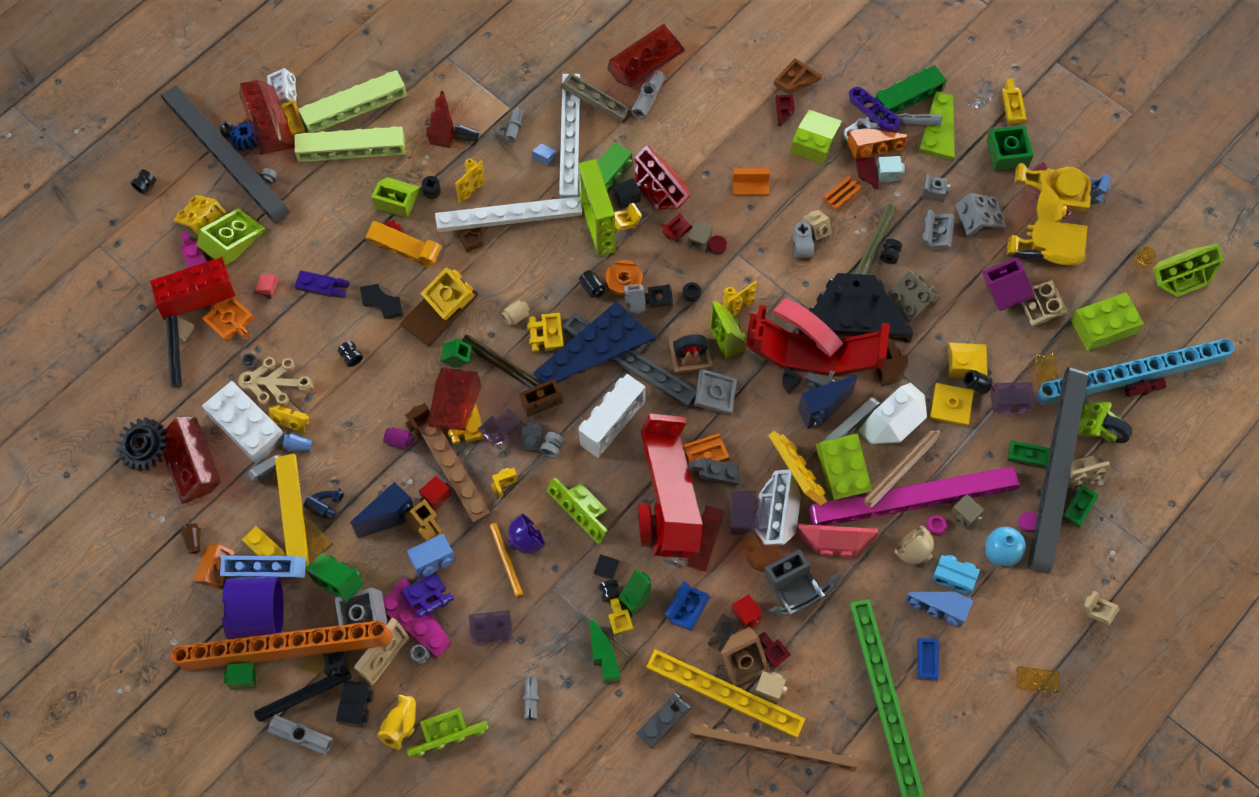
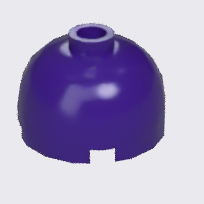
M521 514L511 522L508 528V536L510 538L508 544L514 551L518 549L521 553L531 554L542 549L546 543L538 529L535 530L532 526L534 523L525 514Z

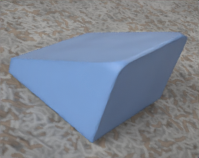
M540 144L532 151V158L549 165L557 151Z

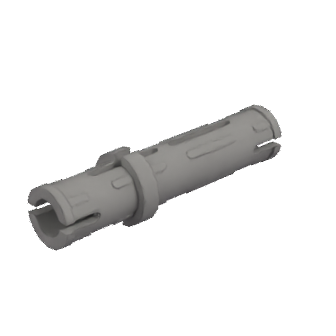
M903 113L896 115L900 126L903 127L912 125H942V114L912 115Z

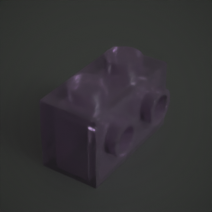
M1032 382L995 383L990 391L993 412H999L1000 414H1008L1010 412L1028 413L1032 411L1035 405Z
M732 490L731 535H755V528H759V516L755 515L756 510L760 509V498H756V491Z
M510 610L469 615L473 644L484 646L489 644L488 642L507 643L513 639Z

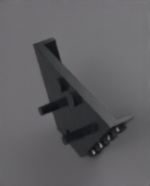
M837 273L834 279L830 278L827 282L825 292L821 291L818 295L817 304L809 308V311L823 321L835 334L863 335L873 333L881 329L882 323L890 324L889 337H903L906 343H910L913 336L911 326L905 323L902 312L899 309L897 310L893 298L886 293L882 281L878 280L875 275ZM797 328L799 330L798 334H805L803 331Z

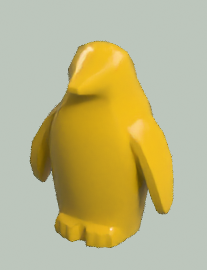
M398 695V706L389 712L380 727V732L377 734V737L385 745L396 750H400L403 738L411 736L415 730L416 701L411 696Z

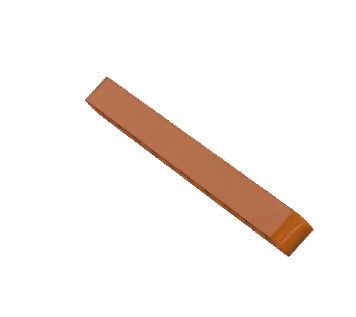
M371 621L182 645L172 651L171 659L181 669L188 671L227 666V664L253 663L388 645L393 636L392 632L382 621Z

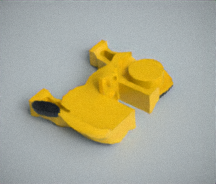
M1019 163L1016 167L1014 183L1022 184L1024 187H1031L1041 192L1036 207L1038 220L1035 225L1027 226L1028 229H1033V232H1027V236H1032V239L1024 240L1017 235L1009 237L1007 255L1015 254L1016 257L1024 261L1045 259L1061 265H1077L1082 263L1086 256L1088 226L1061 223L1059 221L1062 217H1065L1067 210L1085 212L1090 208V178L1075 167L1066 166L1056 170L1048 168L1045 171H1031L1027 169L1025 164Z

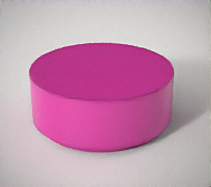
M1031 511L1022 513L1018 519L1019 527L1025 532L1034 531L1037 515Z
M933 515L928 519L926 528L932 535L939 536L945 532L947 522L944 517Z

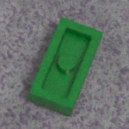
M1011 440L1007 461L1046 468L1050 448Z
M1081 485L1063 514L1062 519L1080 528L1099 494Z

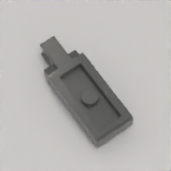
M707 458L694 459L689 463L688 471L698 472L701 479L732 486L739 484V465Z

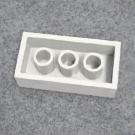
M628 374L623 379H618L613 391L608 392L604 396L602 404L599 407L596 406L591 412V417L587 421L584 420L579 426L580 446L597 458L602 455L645 403V386Z
M233 381L229 382L202 405L206 414L256 465L284 441L285 436L282 430Z

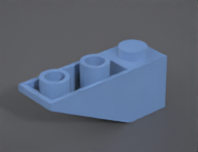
M909 592L905 600L911 607L921 608L927 611L930 616L940 617L954 627H962L974 602L957 592Z

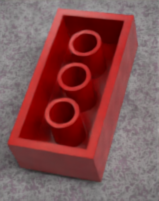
M223 257L150 280L155 303L163 321L166 320L167 316H179L236 297Z

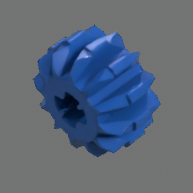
M247 120L244 124L239 122L238 126H233V130L230 131L231 142L238 150L242 149L244 152L247 148L253 150V146H258V142L261 141V132L253 122L250 124Z

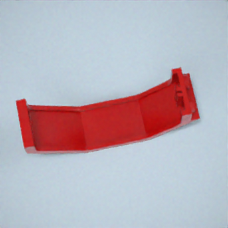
M759 305L758 312L750 313L745 347L781 369L788 367L793 371L811 372L827 376L832 371L834 372L833 377L884 367L890 324L882 323L881 329L877 332L840 339L843 345L829 357L816 346L817 342L808 335L788 332L765 317L767 306Z

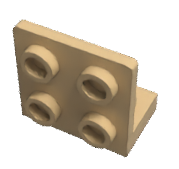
M1094 455L1072 461L1068 488L1076 489L1084 483L1094 484L1099 482L1110 466L1109 461L1097 464Z

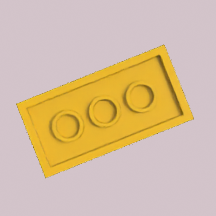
M776 431L770 433L768 436L804 494L820 506L827 502L824 497L825 491L819 484L815 483L816 477L810 469L807 470L805 467L807 463L804 458L796 453L798 450L796 445L792 441L789 442L784 434L779 435Z

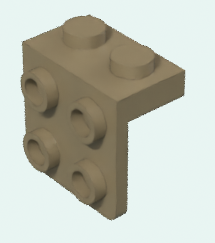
M910 270L887 294L893 298L895 307L902 312L903 317L907 321L912 322L930 302L936 303L940 297L937 295L939 291L930 284L928 286L924 282L925 277L919 272L914 273Z

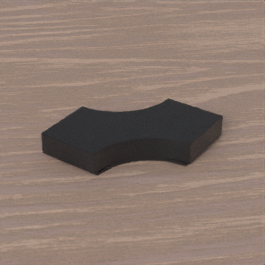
M379 284L360 287L363 306L377 308L383 314L384 319L403 316L399 296L386 295L381 291Z

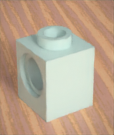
M879 157L877 163L878 182L900 181L902 174L905 173V165L901 163V157Z

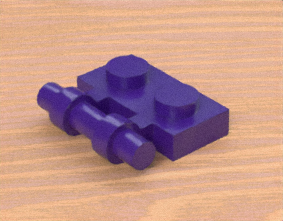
M436 572L401 591V595L411 609L417 606L420 607L416 611L419 618L433 614L434 610L440 607L444 608L449 602L454 600L451 593L447 595L441 594L445 592L446 586ZM432 598L435 599V601L430 604L426 602Z

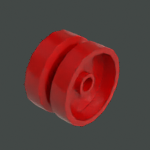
M657 502L654 504V515L651 514L649 503H638L641 547L652 546L653 533H656V540H658L661 533V519Z

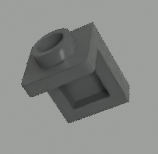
M830 371L827 379L809 372L804 386L808 390H812L835 382V379H833L834 372Z
M527 421V424L522 425L521 449L540 450L542 424H538V421Z

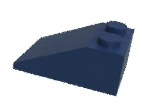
M856 375L802 393L798 409L807 428L822 426L853 394L857 381Z
M394 482L350 521L355 535L361 538L401 525L406 521L405 514L414 508L412 499Z

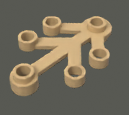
M267 357L264 359L262 366L253 372L246 371L242 373L238 379L240 387L252 390L262 405L268 404L270 397L267 392H262L258 385H265L281 406L287 405L289 398L277 386L298 387L302 393H309L313 389V382L307 376H303L300 379L279 378L287 371L294 369L295 364L290 358L284 359L282 366L267 377H260L266 371L272 370L276 366L275 360L272 357ZM287 363H292L289 367L285 366ZM307 381L306 385H301V383ZM267 396L265 400H261V397ZM282 397L286 398L284 401H279Z

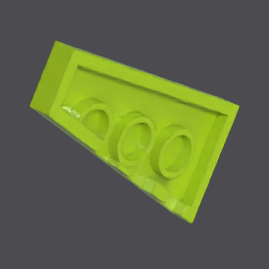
M936 91L930 115L942 114V125L926 126L919 152L954 161L953 95Z

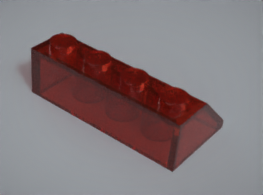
M662 24L611 58L607 70L618 83L631 88L685 52L686 49L667 26Z
M259 80L240 83L239 96L260 155L295 148V142L275 87Z
M177 416L165 429L168 431L165 436L170 438L165 444L170 446V448L164 449V452L167 453V456L164 457L182 504L212 493L221 483L197 417Z

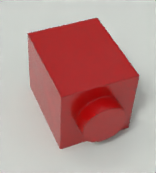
M437 476L419 490L420 502L425 499L433 510H436L451 496L450 488Z
M750 594L732 604L731 611L744 629L748 627L751 629L755 628L761 623L760 620L763 613Z

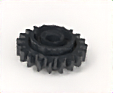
M138 418L137 424L130 422L131 428L124 427L126 433L119 434L123 440L117 441V444L121 445V447L116 451L121 453L118 458L123 460V465L128 466L132 470L142 472L143 469L149 471L150 466L156 468V461L163 462L161 455L167 456L164 449H168L170 446L166 445L165 442H168L170 438L165 436L168 431L163 429L164 426L153 419L144 418V420Z

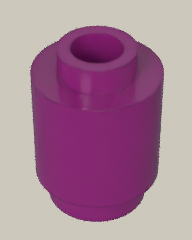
M394 427L391 429L387 428L383 438V442L387 443L388 446L403 450L411 447L414 441L411 431Z

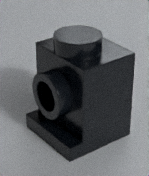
M670 284L647 287L648 293H645L646 304H650L651 308L674 305ZM659 294L663 296L660 301L656 300V296Z

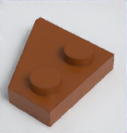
M794 58L774 80L773 85L788 94L820 81L822 75Z

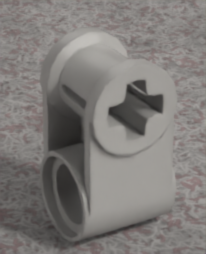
M799 222L795 226L792 237L794 258H813L814 243L812 241L811 227L806 222Z

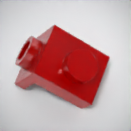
M681 213L674 217L667 225L665 223L661 224V227L664 229L662 233L665 237L676 242L693 228Z

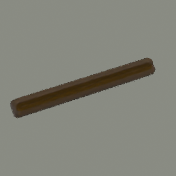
M465 335L462 339L463 342L472 345V351L529 389L540 385L538 380L470 335Z

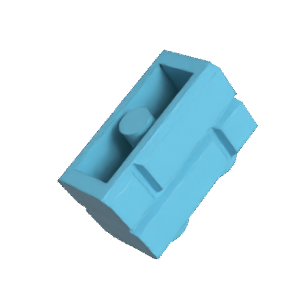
M941 555L931 581L970 596L980 570L976 569V566L972 563L957 561L952 555Z

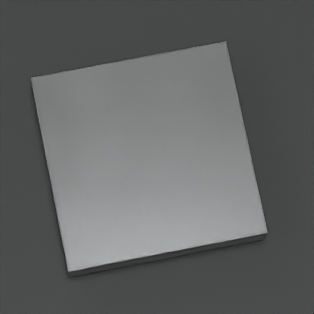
M701 369L699 371L694 406L730 416L733 412L737 379Z

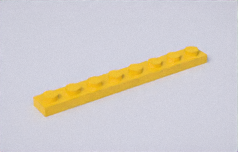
M654 649L646 666V669L795 739L798 738L806 718Z

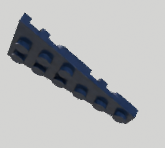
M616 301L534 372V376L542 384L553 379L558 384L574 374L585 372L590 367H597L622 356L627 351L636 350L643 344L656 341V337Z

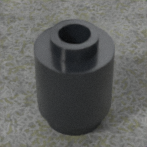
M587 270L580 275V284L591 298H598L603 295L605 285L595 272Z
M974 370L968 371L964 376V384L973 391L986 394L992 388V378Z

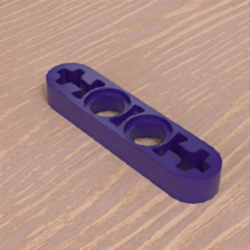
M854 87L849 91L850 102L884 131L895 133L899 130L898 117L861 87ZM867 103L873 104L871 107H864ZM877 113H884L882 117L875 116Z

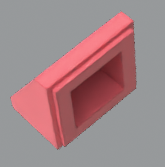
M261 275L255 292L273 296L279 281L277 275Z

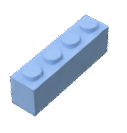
M221 555L220 576L305 578L306 558L297 556Z

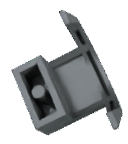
M800 549L766 566L764 577L784 607L781 608L777 605L769 609V613L775 616H789L810 607L827 596L836 587L840 576L839 573L830 577L829 581L820 589L810 573V564Z

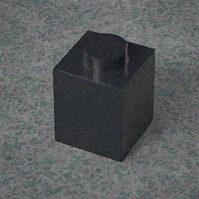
M634 178L613 186V201L615 204H619L621 209L628 207L630 203L636 204L641 202V191Z

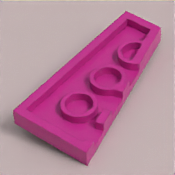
M404 577L383 599L385 613L390 619L394 618L397 620L405 632L426 647L438 659L451 645V641L432 614L419 618L416 611L420 607L417 606L411 609L401 595V591L411 584Z

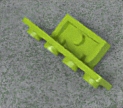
M556 477L553 478L546 491L597 544H600L608 530L597 519L605 515L607 509L582 483L568 490Z
M460 708L420 721L426 741L408 747L407 754L408 756L419 757L425 754L426 750L432 748L433 750H439L445 747L446 743L452 741L453 743L465 740L466 736L472 734L473 736L481 735L488 729L487 721L485 720L466 727Z

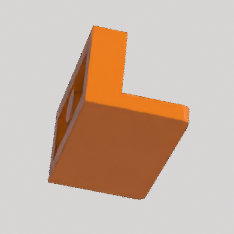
M733 168V196H769L770 168Z
M221 544L207 545L193 582L205 583L216 589H221L226 577L220 576L221 555L234 556L235 551Z

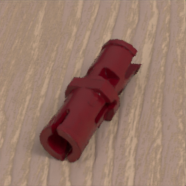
M1163 377L1150 381L1145 379L1140 383L1126 385L1125 393L1129 392L1126 394L1127 397L1139 394L1148 395L1152 391L1166 388V381Z

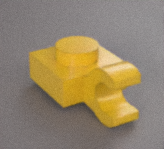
M618 597L610 599L613 613L609 614L608 618L613 635L632 631L633 625L628 609L621 610Z

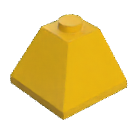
M948 343L949 378L964 379L968 371L974 370L987 375L986 344Z

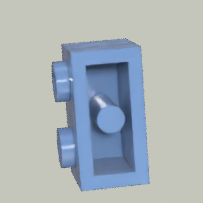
M444 534L407 550L410 562L419 579L430 576L435 571L447 568L456 562L454 553Z

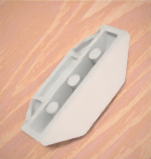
M912 383L901 386L873 411L858 430V433L871 445L901 443L927 418L925 395Z
M789 469L774 471L773 477L759 493L754 531L766 546L784 545L797 531L801 495L797 481Z

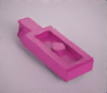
M188 232L180 234L184 244L180 245L181 251L188 267L207 262L202 250L197 246L196 239L191 241Z

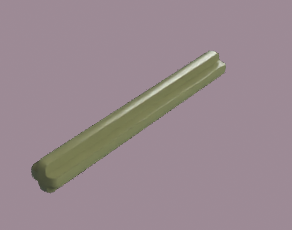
M888 204L855 274L867 273L896 211L895 205Z

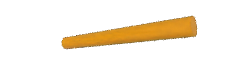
M493 523L489 527L516 597H521L523 592L498 525Z

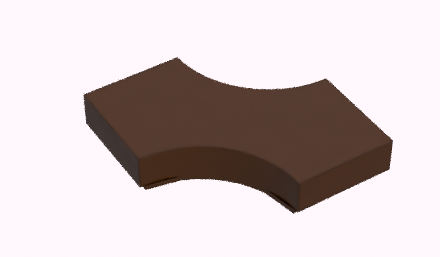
M488 227L466 229L459 234V239L466 253L483 246L482 235Z

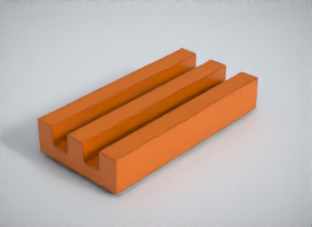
M848 176L823 197V200L837 211L861 191L862 186L857 185V182L855 180L852 181L851 177ZM852 187L854 188L850 193H848V194H847L844 198H842L838 203L834 204V202H835L836 200H838L839 198H841L847 191H849Z

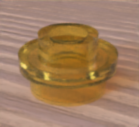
M1143 247L1137 251L1136 258L1141 264L1149 265L1155 260V252L1150 247Z

